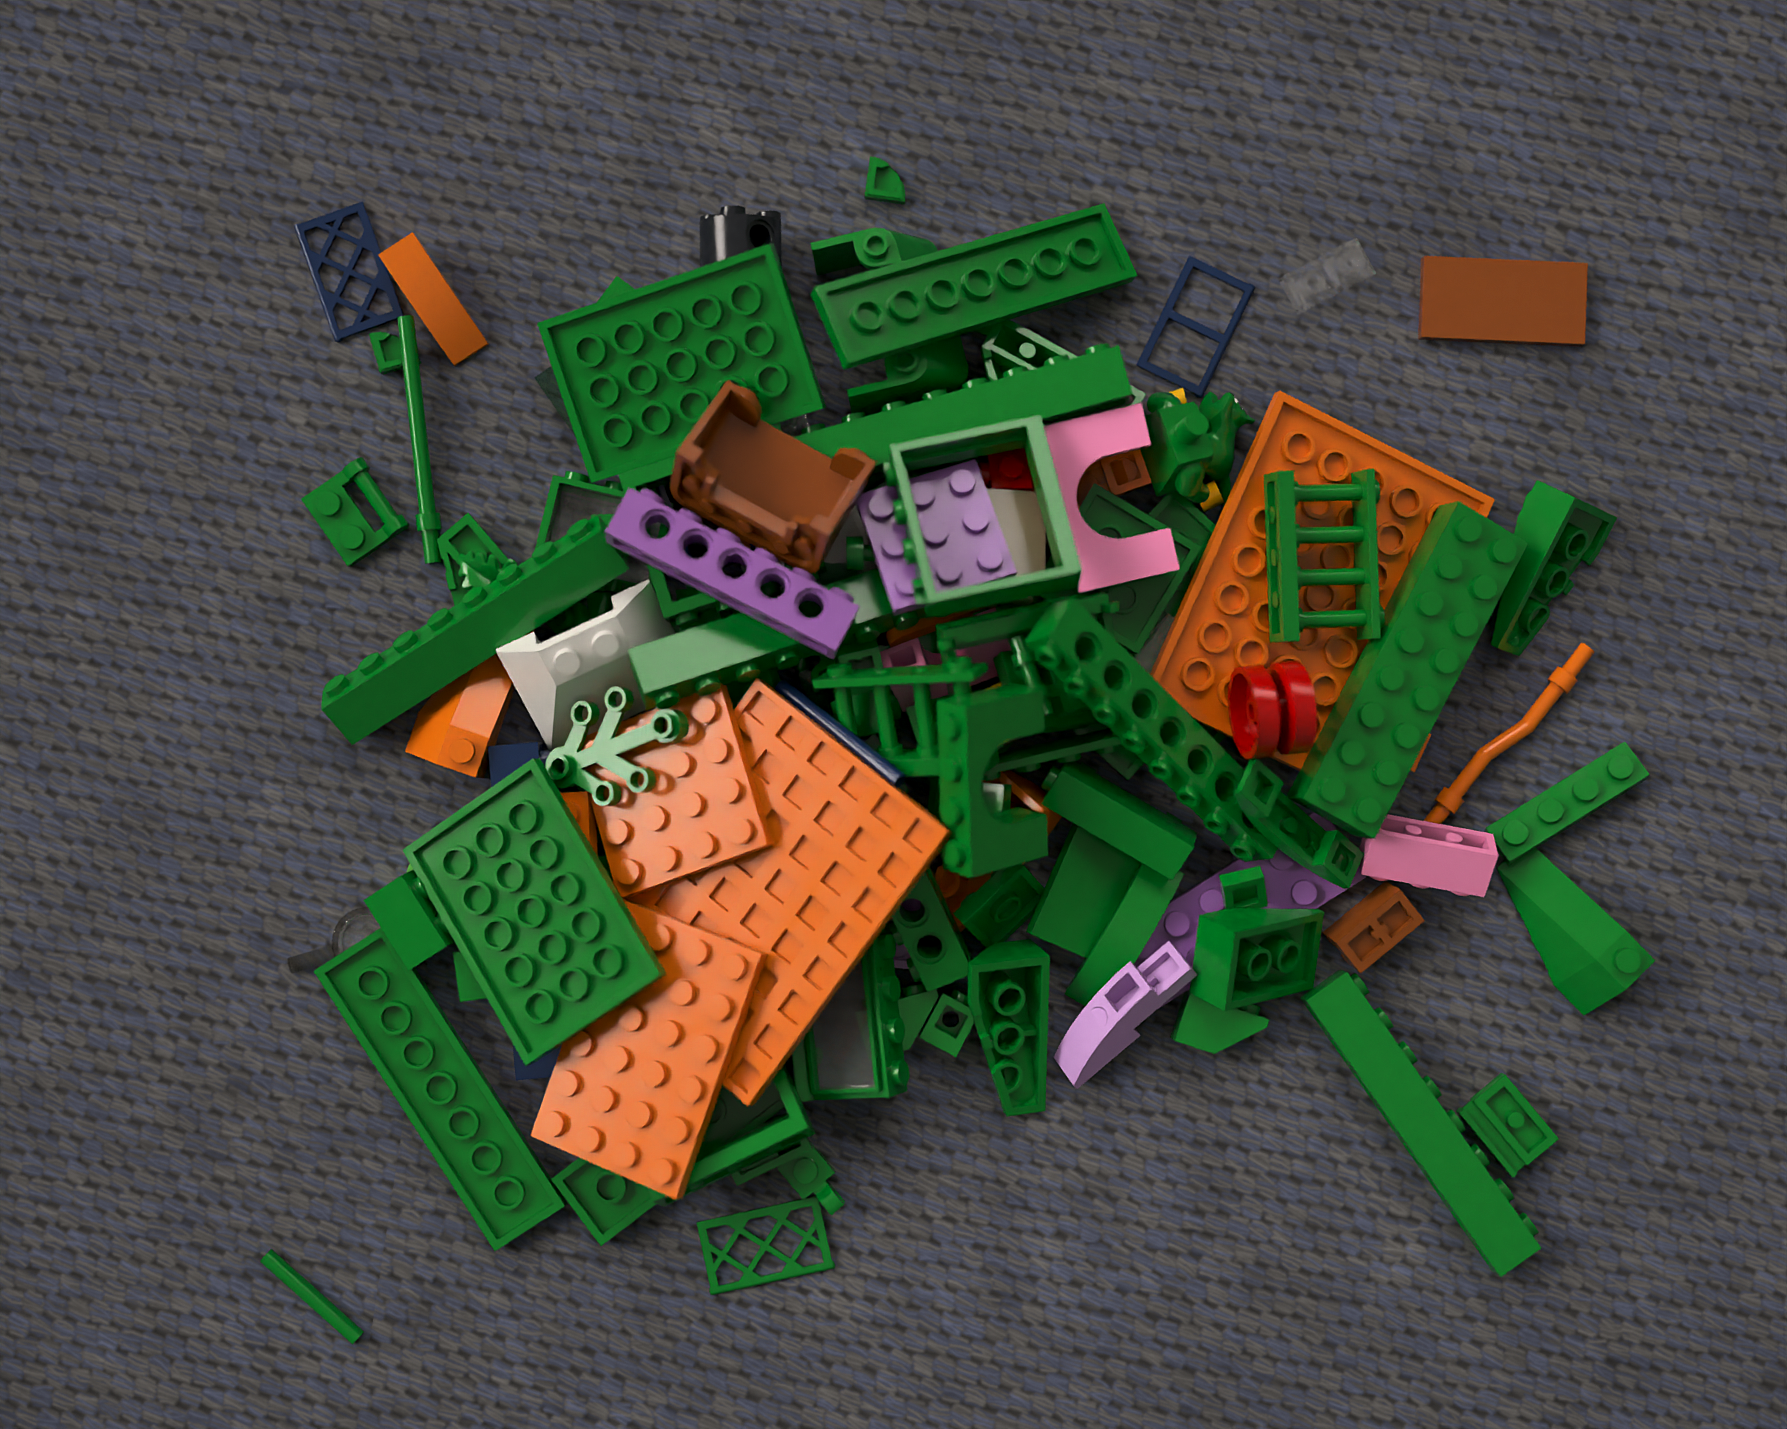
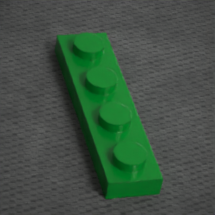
M1624 741L1485 828L1484 832L1494 835L1497 851L1507 865H1510L1647 780L1650 774Z

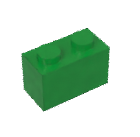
M414 870L401 875L364 900L408 971L455 942Z

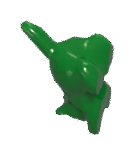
M1209 392L1205 395L1199 406V411L1208 419L1209 427L1207 433L1214 450V458L1205 470L1204 479L1215 480L1226 503L1232 490L1229 474L1235 460L1234 440L1236 433L1243 425L1253 424L1255 419L1247 415L1232 393L1227 392L1218 400L1216 394Z

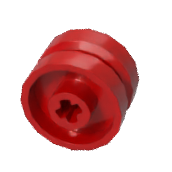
M1299 661L1272 663L1268 670L1262 664L1235 667L1228 686V712L1233 739L1239 753L1245 759L1271 757L1276 749L1281 755L1308 753L1315 740L1317 711L1312 682L1306 668Z

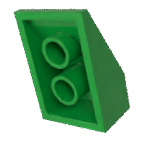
M1228 908L1199 915L1192 967L1197 976L1191 980L1189 993L1223 1011H1228L1313 989L1324 912L1319 909Z

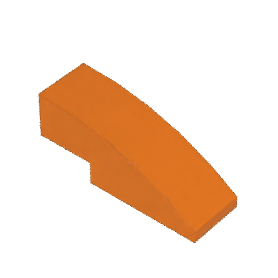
M413 232L378 254L404 295L454 366L488 345L487 340Z

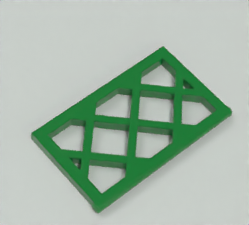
M816 1196L696 1222L711 1295L835 1268V1262L832 1260L820 1202ZM812 1206L814 1221L808 1231L787 1219L791 1210ZM769 1215L777 1220L765 1241L744 1228L748 1220ZM782 1224L803 1237L791 1257L770 1245ZM728 1225L735 1231L721 1250L710 1243L707 1229ZM816 1229L818 1238L812 1235ZM739 1234L760 1246L748 1267L727 1254ZM810 1241L821 1249L824 1262L802 1266L796 1262V1259L807 1242ZM766 1250L787 1263L781 1272L761 1276L753 1270ZM712 1252L718 1256L715 1262L713 1260ZM723 1260L744 1273L739 1281L719 1285L716 1270Z

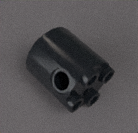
M724 206L720 208V215L709 214L700 217V267L767 244H774L782 268V225L780 212L760 211L756 214H746L745 207Z

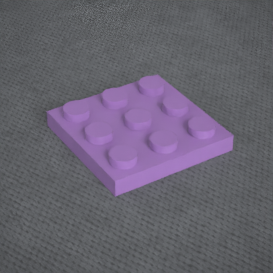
M975 459L909 479L936 592L1006 579L1017 575ZM885 486L862 493L856 503V507L895 616L924 607V604L916 605L911 580L917 579L914 564L907 566L903 554L902 540L908 538L905 526H897L894 517L892 501L898 500L895 486Z

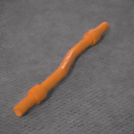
M1580 643L1562 668L1557 666L1547 679L1550 683L1524 717L1479 748L1450 787H1443L1434 799L1437 802L1423 821L1442 824L1450 813L1455 814L1464 803L1462 797L1490 761L1532 733L1563 693L1568 694L1578 681L1575 677L1595 653L1594 650L1586 644Z

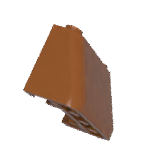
M727 380L677 450L670 482V492L679 504L755 547L770 552L777 559L793 568L796 567L808 573H814L828 555L869 482L877 462L856 448L838 449L832 459L760 420L762 407L756 394L748 388L739 387Z

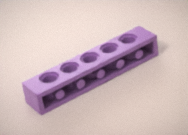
M629 487L605 530L606 543L813 650L834 659L859 609V605L853 603L854 598L849 593L836 587L828 590L816 584V578L805 570L794 567L791 571L777 564L778 559L770 552L761 548H755L752 551L740 545V539L731 532L718 528L715 532L703 526L701 518L685 509H679L676 512L663 505L664 500L657 494L646 489H642L639 493ZM661 523L667 526L670 532L662 539H653L648 536L646 530L652 524ZM691 543H700L707 548L708 552L700 559H693L685 554L684 549ZM730 562H737L745 568L746 573L740 578L732 579L723 573L722 568ZM767 582H776L781 585L784 593L778 598L771 599L764 596L760 588ZM812 601L820 606L822 613L816 618H807L800 613L798 607L803 602Z

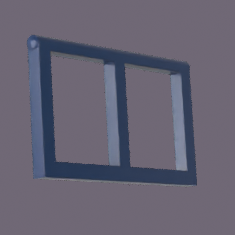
M1189 255L1136 366L1178 387L1184 388L1195 394L1197 398H1202L1251 298L1255 286ZM1192 268L1244 292L1224 334L1172 310ZM1167 319L1219 343L1199 386L1148 362V358Z

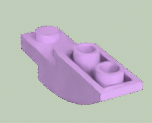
M1170 941L1165 943L1138 967L1129 961L1096 993L1070 1026L1054 1055V1059L1075 1088L1078 1089L1140 1036L1136 1027L1197 976L1196 972Z

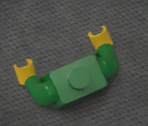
M1184 388L1152 394L1147 400V409L1151 413L1145 416L1151 445L1140 450L1156 496L1178 492L1183 497L1200 503L1204 512L1225 503L1215 480L1207 484L1203 483L1205 470L1214 458V450L1207 433L1209 427L1207 417L1199 411L1198 405L1195 402L1187 403Z

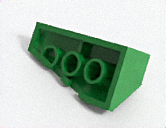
M1536 481L1532 490L1525 497L1523 508L1517 518L1514 534L1528 542V545L1501 595L1491 642L1492 646L1517 656L1521 655L1549 619L1550 610L1547 606L1549 602L1561 593L1564 595L1569 593L1574 586V583L1569 580L1570 575L1581 561L1590 566L1599 554L1618 517L1541 481Z

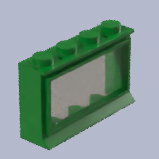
M889 924L884 926L792 1052L795 1088L802 1102L876 1097L890 1098L908 1091L909 1067L904 1060L902 1043L905 1037V1027L902 1019H900L898 1005L901 988L900 982L895 976L894 967L896 942L891 934Z

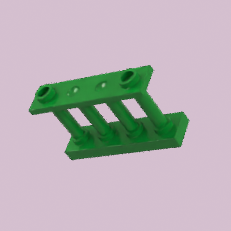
M1365 469L1351 473L1352 484L1299 485L1297 481H1294V471H1275L1264 475L1270 643L1300 641V633L1305 628L1357 627V640L1381 638L1380 630L1384 627L1385 614L1383 607L1379 604L1376 504L1380 499V485L1378 480L1375 479V469ZM1352 501L1353 526L1300 527L1296 523L1295 506L1299 502ZM1354 543L1355 568L1301 569L1297 565V548H1299L1300 544ZM1355 585L1356 610L1303 612L1299 608L1298 591L1301 590L1302 586Z
M970 657L948 659L945 661L946 664L864 669H852L851 663H839L828 666L827 672L813 680L814 689L834 688L838 722L856 736L857 729L851 687L873 686L881 746L877 747L875 751L906 776H933L940 774L938 769L939 746L936 736L930 683L953 682L954 697L971 693L970 681L976 680L987 672L988 667L987 662L972 663ZM890 685H913L920 744L916 746L917 749H903L902 744H899L897 741ZM998 748L990 757L984 774L999 763Z

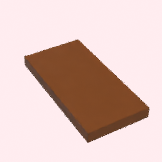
M1423 256L1421 258L1418 340L1582 347L1585 345L1588 263Z

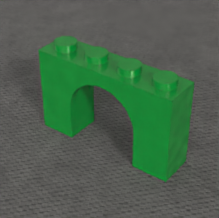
M1013 683L938 700L937 730L941 822L952 831L941 850L943 869L973 878L1048 856L1047 814L1020 807L990 814L985 806L982 794L984 771L990 757L997 748L1009 740L1045 731L1044 689Z

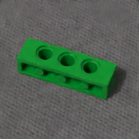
M928 866L903 900L904 902L911 898L917 899L922 902L923 907L917 911H908L900 904L892 915L893 921L889 923L895 942L898 946L904 944L910 955V958H907L906 961L914 981L922 980L927 993L968 976V963L973 959L930 866ZM933 935L940 940V943L934 947H925L919 940L923 936Z

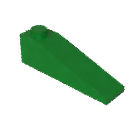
M1534 849L1510 865L1503 861L1496 867L1517 912L1520 914L1531 936L1530 939L1535 949L1542 958L1553 986L1583 1016L1624 992L1656 961L1619 923L1538 849Z
M1031 939L992 943L968 963V1005L1003 1112L1007 1117L1045 1111L1050 956Z

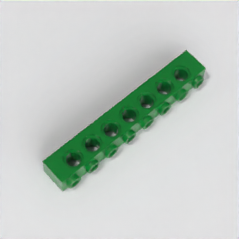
M1075 598L1048 605L1024 642L1035 654L1037 661L1051 669L1064 682L1065 688L1071 694L1079 697L1092 710L1094 717L1099 722L1107 725L1121 739L1122 745L1129 751L1134 752L1148 766L1152 775L1163 780L1176 793L1177 799L1185 806L1190 807L1203 820L1204 826L1209 831L1217 834L1230 847V851L1235 857L1244 862L1272 859L1278 848L1251 823L1242 811L1235 796L1236 789L1245 770Z

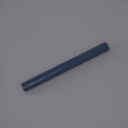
M784 679L776 685L775 690L824 728L891 785L898 788L904 783L906 775L788 681Z

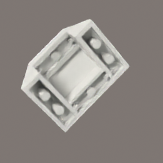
M649 579L611 596L614 610L542 643L539 642L535 632H532L496 649V653L550 751L565 745L574 724L570 715L571 708L578 701L594 702L600 711L599 720L595 725L590 726L587 735L599 731L608 710L604 701L605 694L612 687L628 688L634 696L633 706L625 713L623 720L646 710L630 668L628 649L676 634L671 623H668L663 617L656 592ZM619 693L616 698V704L618 707L622 703L621 693ZM586 707L583 709L582 717L584 721L588 717V710Z

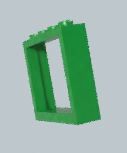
M1041 415L890 445L889 462L883 463L885 480L888 487L895 486L898 500L892 501L894 517L897 526H905L908 539L902 540L903 554L907 566L914 564L917 579L911 580L916 605L924 604L927 618L1079 587L1082 568ZM1024 448L1056 568L936 592L907 471Z
M779 423L771 425L782 431ZM675 456L618 474L624 495L629 487L640 493L642 489L652 490L658 486L670 484ZM649 526L646 530V533L648 534V536L653 538ZM823 561L816 572L810 573L816 578V581L821 579L819 574L827 572L825 562ZM647 564L663 617L668 623L675 621L677 626L688 622L693 623L701 619L699 613L713 608L716 609L717 613L734 609L703 592L673 602L665 573ZM790 565L783 566L791 571L793 570V567ZM767 582L761 586L760 590L764 596L770 598L781 593L779 588L781 585L776 582Z
M785 1063L773 1080L790 1118L694 1163L683 1197L816 1134ZM647 1187L653 1202L663 1207L679 1200Z

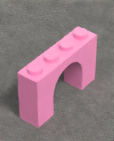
M1142 403L1044 426L1082 568L1079 587H1077L1078 593L1179 570L1170 528L1129 538H1109L1092 530L1081 517L1077 506V486L1083 472L1091 464L1102 458L1147 448L1151 445Z

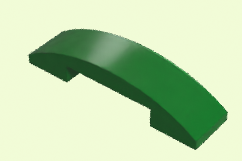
M1257 758L1250 759L1235 792L1237 802L1247 818L1273 845L1291 859L1343 889L1350 888L1364 853L1340 831H1325L1280 791L1284 782Z
M1141 863L1127 887L1126 894L1090 954L1083 960L1067 987L1065 995L1086 1006L1096 993L1129 961L1133 964L1136 962L1173 898L1184 876V872L1179 870L1174 879L1171 880Z

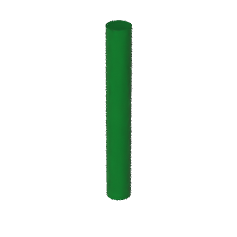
M271 1249L261 1259L260 1262L352 1345L364 1333L360 1327L275 1251Z

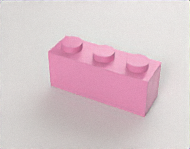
M1387 814L1375 839L1363 837L1359 848L1364 853L1360 862L1361 875H1367L1378 881L1394 880L1405 882L1421 889L1431 887L1448 890L1459 896L1475 895L1485 897L1498 858L1494 835L1491 833Z

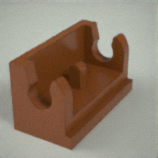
M1384 881L1322 933L1342 953V958L1361 974L1425 920L1401 889Z

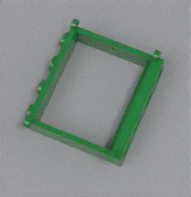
M1098 589L1034 602L1029 605L1016 606L935 624L938 639L937 646L940 650L942 665L946 664L945 661L948 659L957 658L956 650L1030 634L1048 605L1075 598L1115 639L1111 613L1120 610L1119 601L1109 602L1108 594ZM946 682L949 698L954 697L953 682ZM1108 728L999 753V763L983 775V780L997 779L1001 776L1000 772L1015 768L1017 772L1037 770L1041 768V762L1054 759L1059 763L1076 761L1081 758V753L1093 750L1101 754L1115 752L1121 748V739Z

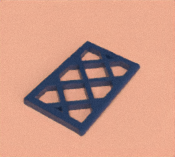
M363 201L294 225L335 342H341L344 338L397 320L399 316H404L388 269L378 256L381 250ZM357 213L364 229L360 240L340 231L344 219ZM332 222H335L334 225H333V227L327 225V224H330V223H332ZM316 228L329 232V236L320 254L311 251L305 232ZM336 236L357 245L347 267L326 258ZM363 249L372 252L379 270L375 279L354 271ZM323 263L344 272L334 294L326 291L319 272ZM351 276L372 285L362 307L341 298ZM378 289L387 293L393 311L380 316L368 310ZM338 303L358 312L353 325L341 330L334 315V310ZM365 316L371 318L369 320L363 321Z

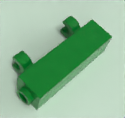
M1075 761L1063 763L1060 769L1054 765L1051 767L1041 785V788L1047 790L1041 803L1043 806L1171 880L1174 879L1194 848L1197 832L1181 823L1182 820L1171 813L1166 812L1164 814L1097 775L1095 769L1083 762L1080 764Z

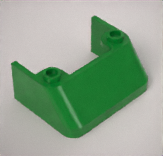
M870 228L810 243L817 275L858 265L874 270L938 251L936 246L925 238L883 228ZM960 335L885 357L884 363L887 380L847 389L851 414L864 412L868 416L882 412L881 408L892 402L905 401L906 405L923 401L922 396L931 391L944 389L947 393L962 390V385L968 382L969 375Z

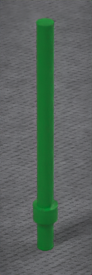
M413 315L397 317L419 507V514L415 515L417 532L422 533L425 564L440 563L441 555L437 539L439 538L438 530L442 529L440 513L436 512L415 322Z

